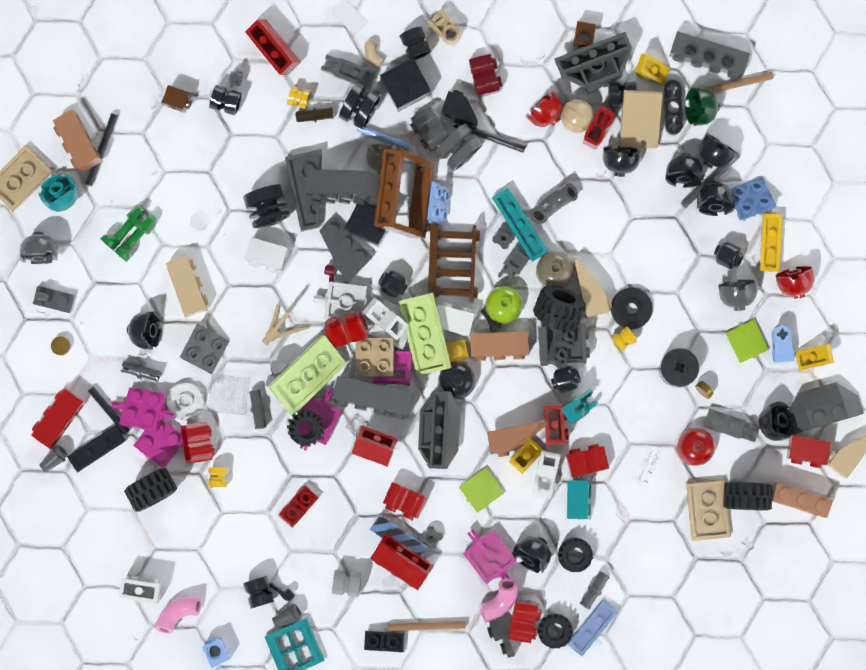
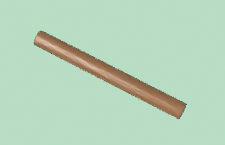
M772 72L705 87V89L717 93L772 80L774 77Z
M466 621L388 624V631L466 629Z

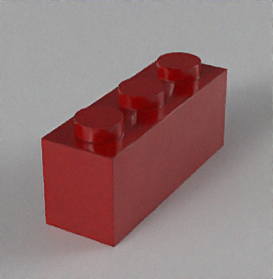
M257 19L245 31L279 75H289L301 63L267 19Z
M68 389L60 390L56 394L54 404L52 406L49 405L45 409L43 419L40 422L37 421L31 429L33 431L31 436L49 449L56 445L86 404V402Z
M388 534L383 537L370 557L378 566L383 567L393 576L398 577L417 591L434 567L433 564Z

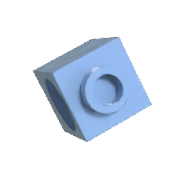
M214 636L206 640V645L202 646L211 668L231 659L222 638L216 639ZM212 646H218L220 648L221 652L219 656H213L211 654Z

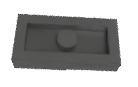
M37 286L33 305L70 314L75 295Z

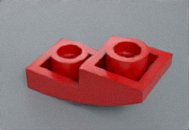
M305 485L278 516L293 528L319 497Z

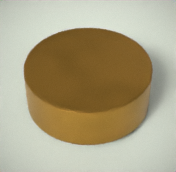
M58 336L52 340L51 350L54 354L64 356L70 351L71 344L67 338Z
M699 381L696 384V390L704 398L710 399L714 395L711 387L705 382Z

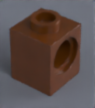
M577 21L573 47L576 50L593 44L596 24ZM583 33L587 34L589 36V40L585 42L581 41L579 39V35Z
M168 85L161 103L165 107L185 113L186 109H190L193 99L190 92Z

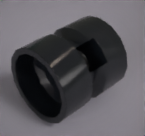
M422 26L409 29L399 35L402 44L407 47L405 52L408 59L414 57L417 60L432 52L428 41H424L426 36Z
M609 82V107H620L623 104L624 90L637 91L636 82H625L623 85L619 82Z
M216 84L210 98L209 108L217 111L223 109L226 114L235 116L241 103L242 92L233 89L227 91L226 87Z
M267 576L243 583L245 592L250 595L248 598L250 609L275 602L272 591L268 590L270 585Z

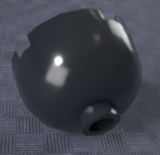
M706 133L699 144V154L704 159L702 163L711 169L713 166L724 168L730 165L736 158L737 152L709 133Z
M612 145L604 146L603 163L609 171L614 172V176L625 177V173H632L638 167L642 151H638V149L633 147H620L619 145L615 149H612Z
M682 153L672 158L667 164L665 180L672 186L676 187V183L684 184L682 188L696 187L704 179V170L701 162L689 153Z
M713 181L702 187L698 193L697 209L699 208V212L707 216H718V213L724 212V215H727L735 209L734 193L729 186L719 181Z
M155 311L139 312L132 317L126 329L132 344L147 350H152L153 347L159 345L162 328L158 329V322H161L158 313Z
M451 362V368L440 371L438 386L441 391L451 392L454 400H462L473 392L476 385V376L472 368L467 364Z
M776 401L766 406L758 418L762 434L773 441L788 439L796 431L797 423L794 413L790 414L788 410L790 407L784 402Z
M527 536L518 541L512 549L514 558L519 557L522 560L520 564L534 573H539V571L543 573L551 560V552L547 542L541 537Z

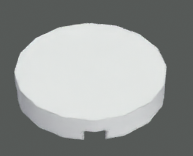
M186 382L176 384L167 394V410L175 412L176 415L174 417L178 420H192L200 415L204 408L205 400L203 393L194 384Z

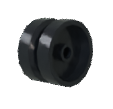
M357 81L347 95L338 117L345 122L351 121L354 117V126L364 130L377 109L382 93L371 89L366 94L367 86Z

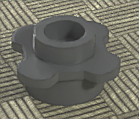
M239 68L230 72L228 82L231 83V88L233 86L240 87L243 72L238 71Z
M500 227L497 235L492 237L493 243H497L504 250L508 249L509 243L515 239V235L506 231L505 227Z
M428 526L425 534L420 536V541L428 544L430 549H435L438 541L443 539V534L435 531L433 526Z

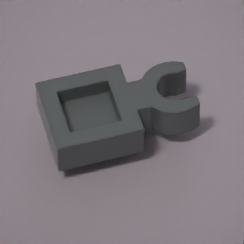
M514 248L503 263L507 268L501 270L498 277L501 278L503 274H508L509 279L506 283L509 284L513 278L512 274L515 272L519 275L530 259Z

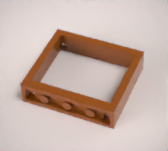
M384 149L375 227L409 238L426 237L435 163L402 150ZM403 161L416 165L408 227L396 223ZM382 218H386L385 223L381 224Z

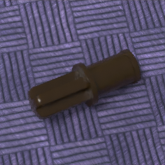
M313 107L312 110L296 111L295 113L297 122L315 121L316 123L317 120L334 119L332 107L321 109Z

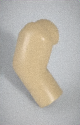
M370 39L364 45L365 57L377 67H380L384 59L376 54L377 42Z

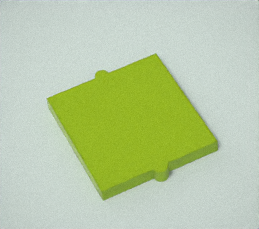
M755 320L744 325L739 324L737 328L725 333L739 363L751 358L755 359L757 355L769 350Z
M484 468L459 487L467 498L466 501L470 502L477 513L504 494L497 483V479L492 477L487 468Z

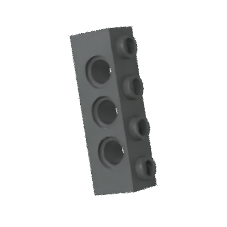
M679 31L675 34L669 57H673V61L679 63L686 61L696 68L706 67L709 68L710 72L716 74L720 72L726 73L727 77L732 79L743 77L750 55L748 52ZM692 47L695 49V54L689 55L685 49ZM704 53H711L714 59L711 61L706 60ZM729 58L732 65L725 66L722 63V59Z

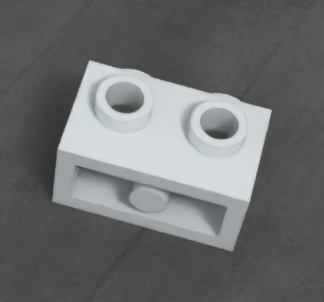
M127 575V578H121L118 598L158 604L160 602L162 584L158 583V579L147 578L146 581L139 580V576Z

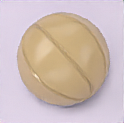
M574 99L564 105L561 112V120L569 131L581 133L593 124L594 111L588 102Z

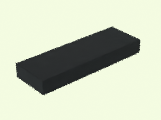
M115 425L68 455L67 458L76 472L79 473L125 443L126 440Z

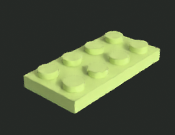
M433 293L399 301L403 321L409 325L406 328V333L417 376L451 368Z
M321 335L267 387L290 415L296 414L347 363L326 336Z

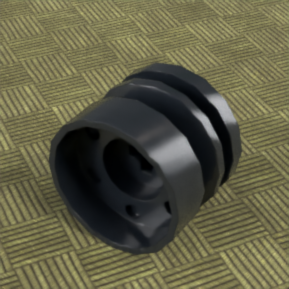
M280 184L262 187L243 196L246 209H256L255 212L249 215L250 219H257L251 223L253 228L270 227L281 223L291 216L289 210L282 211L288 207L287 203H277L284 198Z

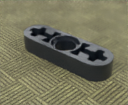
M674 79L667 81L664 86L665 131L672 136L678 135L683 127L681 84ZM674 84V87L678 88V90H675L674 98L667 100V97L671 98V90L667 88ZM669 103H676L679 108L678 111L675 113L668 110ZM679 115V118H675V125H679V127L672 131V128L668 126L672 124V118L668 119V116L675 117Z

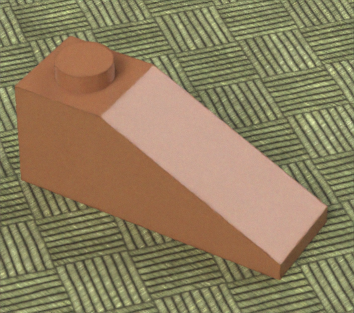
M536 422L487 431L490 454H498V457L509 456L510 451L519 449L547 426V422Z

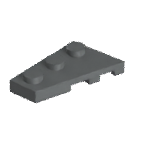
M333 217L319 230L345 283L348 284L373 259V256Z

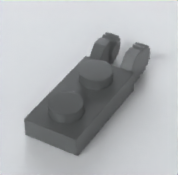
M330 55L325 56L328 62L338 65L336 70L328 66H321V71L352 84L360 81L370 90L376 71L342 58L338 59Z
M710 408L703 427L737 439L742 438L754 443L756 438L751 435L742 434L744 427L753 431H759L760 429L759 426L747 423L743 419Z

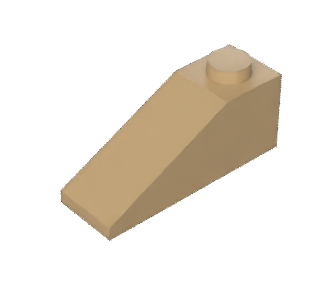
M575 260L574 266L581 298L586 303L584 310L586 318L608 314L610 312L609 309L612 308L610 297L606 298V293L579 260Z
M866 435L837 449L836 452L833 450L828 456L826 466L844 479H848L866 454Z

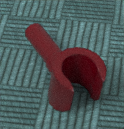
M326 265L324 275L329 276V282H334L336 269L334 266Z

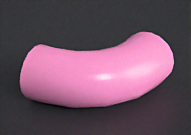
M502 579L498 584V594L492 600L480 604V612L485 623L502 617L511 609L517 599L518 584L515 579Z
M196 596L181 597L170 602L161 611L155 623V630L165 634H172L176 623L185 616H198L202 607L201 598Z

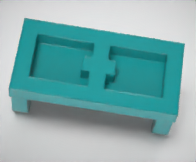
M589 389L561 409L571 425L589 414V411L598 404V401L590 404L587 400L594 393L592 389Z
M567 481V519L591 520V481Z

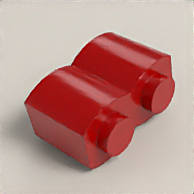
M601 107L596 112L593 124L585 132L583 144L594 150L601 145L605 132L609 130L614 120V113Z
M350 311L343 317H330L324 324V331L334 348L344 346L350 342L364 340L368 337L369 333L368 326L360 311Z
M207 422L181 426V438L184 445L186 464L213 460L215 450L214 446L210 443L212 431Z
M599 444L590 445L588 450L581 451L580 448L569 450L570 454L566 455L571 478L609 469L604 446L599 447Z
M391 482L382 503L386 505L385 509L394 513L396 510L403 512V517L413 521L414 518H419L427 497Z
M515 601L508 636L509 640L530 644L532 640H536L538 629L534 628L535 621H539L541 609H538V604Z

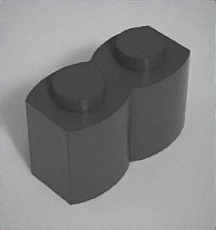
M431 107L426 108L411 118L412 123L409 125L415 134L419 133L422 139L419 141L425 150L429 149L430 152H433L448 137L447 132Z

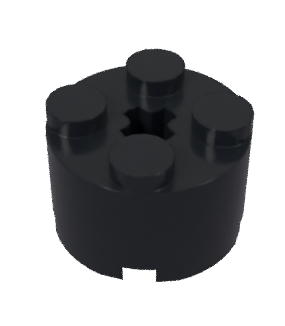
M684 348L669 351L662 357L659 364L661 379L671 387L683 388L688 386L699 374L698 359L691 351ZM676 363L683 366L682 373L675 371Z

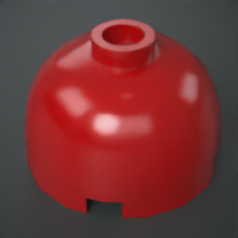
M553 90L550 91V97L546 94L531 108L533 110L530 112L531 115L529 113L525 115L533 125L546 127L551 124L554 126L561 120L559 115L563 109L562 101Z
M797 266L796 270L789 271V268L775 275L779 290L786 296H794V299L805 297V293H808L813 288L815 282L812 266Z
M700 428L688 429L681 434L677 443L679 457L683 462L692 466H700L709 462L714 456L716 448L711 434Z

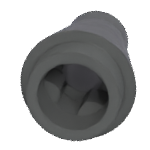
M60 445L52 447L39 466L47 473L52 468L66 461L65 458L68 454Z
M290 604L276 616L272 617V621L275 627L278 628L299 622L302 614L296 604Z

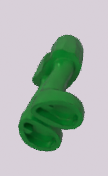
M142 205L131 210L126 215L128 219L113 235L104 234L100 238L103 243L125 262H128L131 258L130 251L144 234L149 235L157 221V218L152 214L142 223L139 221L146 212ZM133 227H135L136 230L132 233V235L121 246L118 247L123 238L129 233V231Z

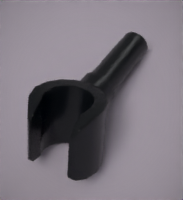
M485 309L480 311L487 320L489 330L492 333H495L492 330L494 324H497L501 329V325L498 322H494Z
M273 582L269 583L270 587L277 591L284 600L290 601L295 597L289 588L283 591Z

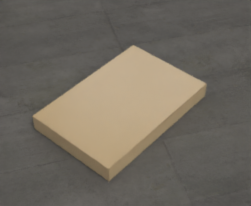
M624 90L620 147L658 149L662 92Z
M25 145L0 170V200L14 212L54 171Z
M725 480L686 483L692 541L731 537L728 509L723 507Z

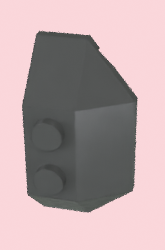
M626 32L554 58L561 77L588 89L622 76L632 52V46Z
M837 382L799 392L789 408L790 414L794 413L797 423L794 434L864 414L859 395Z
M432 391L430 397L420 410L418 450L429 469H447L459 451L460 410L452 393L449 391Z

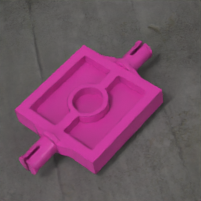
M129 387L124 402L113 400L111 405L112 408L122 410L119 422L121 426L153 432L158 431L159 424L163 418L174 420L176 415L175 412L165 410L166 394Z
M326 389L322 399L312 397L300 409L301 412L303 410L312 411L323 421L324 429L322 430L324 434H321V440L317 439L316 442L325 446L342 413V410L333 407L329 403L333 395V391ZM308 421L301 423L299 426V433L301 435H307L312 430V424ZM305 445L303 450L307 451L308 447Z
M474 529L471 530L472 534L468 532V536L474 543L463 555L487 585L493 579L499 577L501 579L505 577L510 578L506 572L517 560L494 530L481 538Z

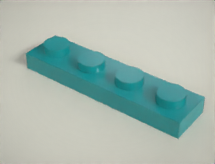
M509 188L493 196L492 200L530 261L534 262L548 253Z

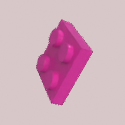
M162 419L157 432L144 430L133 446L160 467L165 468L181 448L183 442L181 433Z

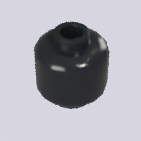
M728 241L718 245L714 251L716 263L728 269L738 268L744 257L741 247Z
M392 269L387 272L384 271L378 281L380 291L392 298H396L399 294L403 295L408 286L405 284V276Z
M570 365L555 370L553 373L554 378H551L553 388L558 389L561 393L577 389L581 382L578 370Z

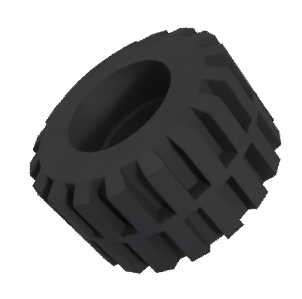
M544 286L539 293L533 312L539 321L551 328L573 331L578 328L586 308V303L571 290L559 286Z
M160 468L127 486L124 493L134 511L140 512L171 496L178 488L167 468Z
M755 482L724 483L723 507L735 510L769 511L772 509L773 485Z

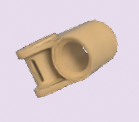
M439 9L438 14L431 20L428 19L426 21L429 27L447 45L452 46L459 42L460 34L458 27L442 9ZM452 31L456 33V36L453 39H449L446 37V34Z

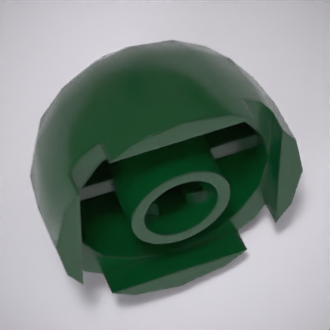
M691 88L688 91L686 100H689V107L685 106L688 123L690 125L694 124L693 126H703L711 123L720 110V103L714 93L705 88Z

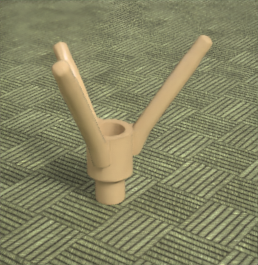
M277 304L269 330L265 333L266 336L262 339V342L268 345L276 338L307 330L309 326L281 332L279 327L288 317L289 312L287 311L275 326L280 305Z

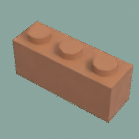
M71 109L52 120L55 124L53 129L58 137L61 136L63 143H61L66 153H70L72 157L70 162L75 169H79L84 173L103 162L77 112Z
M528 332L470 334L471 358H475V361H486V357H494L495 361L506 360V357L513 356V360H524L525 356L529 355Z
M775 482L773 486L772 502L821 518H828L833 503L832 499Z

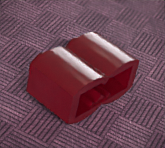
M491 54L468 59L477 98L499 93L500 87L503 86L501 77L496 76L495 69H498L496 58H492Z

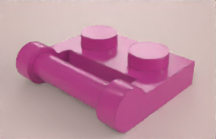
M394 351L393 371H405V377H372V384H404V386H410L411 352Z

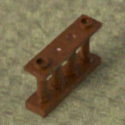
M437 223L430 224L428 294L433 293L434 299L439 297V295L470 296V303H474V299H478V287H474L476 241L480 242V230H476L477 225H473L472 232L442 231V229H438ZM442 238L472 239V251L441 250V248L437 247L438 240H442ZM441 257L471 258V270L440 269V267H437V259H441ZM440 276L471 277L470 289L440 288V286H436V278H440Z

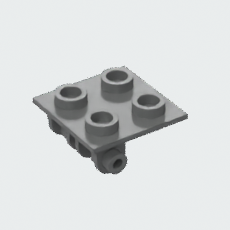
M197 323L179 358L212 374L229 340Z

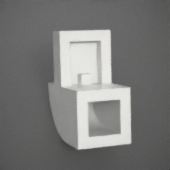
M373 298L362 312L396 340L409 326L376 298Z
M541 451L532 495L551 499L560 454Z

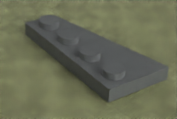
M322 149L287 156L285 161L300 230L304 232L320 228L321 200L313 199L312 195L305 193L308 170H322Z

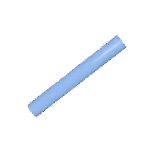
M365 127L364 130L356 129L358 132L408 151L411 149V143L369 127Z

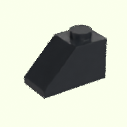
M458 90L448 91L441 115L477 128L478 119L467 97L463 96L464 93Z

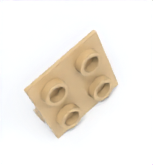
M366 338L356 342L355 377L393 376L394 338Z

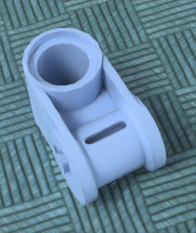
M786 326L775 327L772 331L773 362L794 361L790 329ZM780 329H782V332L786 333V336H783L782 340L780 336H777V333L780 332Z

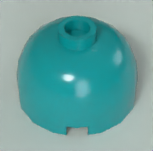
M58 174L54 175L42 183V190L38 195L48 209L55 212L65 211L71 208L77 201L78 189L73 178L68 174H64L65 176L61 177Z

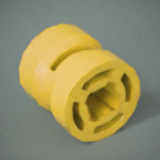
M292 86L287 104L291 106L299 105L300 108L306 109L311 91H301L298 87Z
M627 326L622 329L620 334H614L611 337L621 353L627 349V345H633L638 342Z
M208 467L210 475L208 487H227L225 476L228 473V468Z

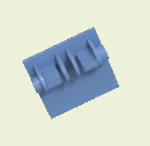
M763 177L731 188L735 197V209L739 221H746L747 218L756 217L758 214L761 215L768 210L772 211L773 208L777 207Z

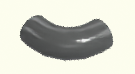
M567 183L549 193L531 209L530 216L532 220L538 224H544L559 209L577 200L578 192L576 187L571 183Z

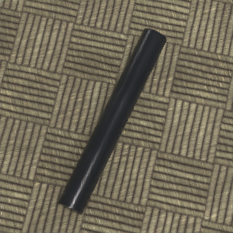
M95 387L89 389V394L124 435L130 432L128 427L119 424L120 417Z

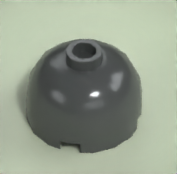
M34 232L33 235L25 238L20 245V261L26 263V260H31V264H50L52 259L58 260L57 244L51 237L44 235V232Z
M740 279L733 283L726 281L718 284L720 299L726 306L734 307V311L745 310V306L752 304L756 299L757 284L755 280Z

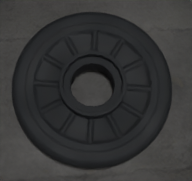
M625 288L619 291L611 302L612 317L623 328L626 326L629 329L641 328L651 318L653 311L651 299L644 291L638 288ZM629 303H634L637 306L636 313H628L626 306Z

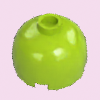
M510 286L496 287L490 291L486 298V312L495 322L501 324L512 323L519 318L522 312V296Z

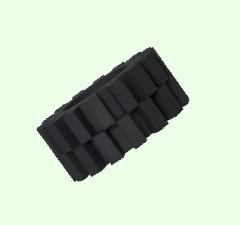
M299 410L296 415H291L293 418L288 420L290 424L287 425L289 430L287 433L295 443L303 447L305 445L310 447L311 444H317V439L321 440L320 435L324 434L322 430L324 425L319 416L310 410H303V412ZM305 421L312 424L311 432L307 435H301L299 433L300 424Z
M581 538L567 539L559 547V563L564 569L573 573L586 570L593 560L591 546ZM574 547L581 549L583 553V558L578 563H573L568 558L569 550Z
M557 613L549 614L539 623L538 636L545 646L552 649H560L571 641L573 627L565 616ZM554 623L561 625L563 629L561 637L553 639L548 635V628Z

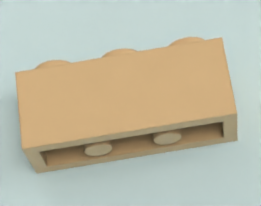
M185 255L166 262L165 265L184 317L189 318L208 311L207 305H209L206 294L202 295L200 288L203 285L200 277H196L193 271L196 269L193 258L189 259Z

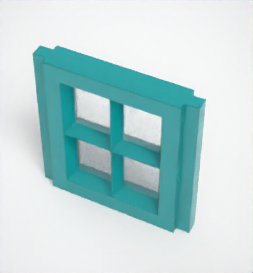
M307 618L264 636L278 670H306L325 661Z

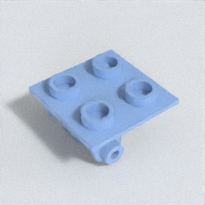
M435 182L431 184L427 220L428 224L437 223L444 226L447 219V202L450 198L449 188Z

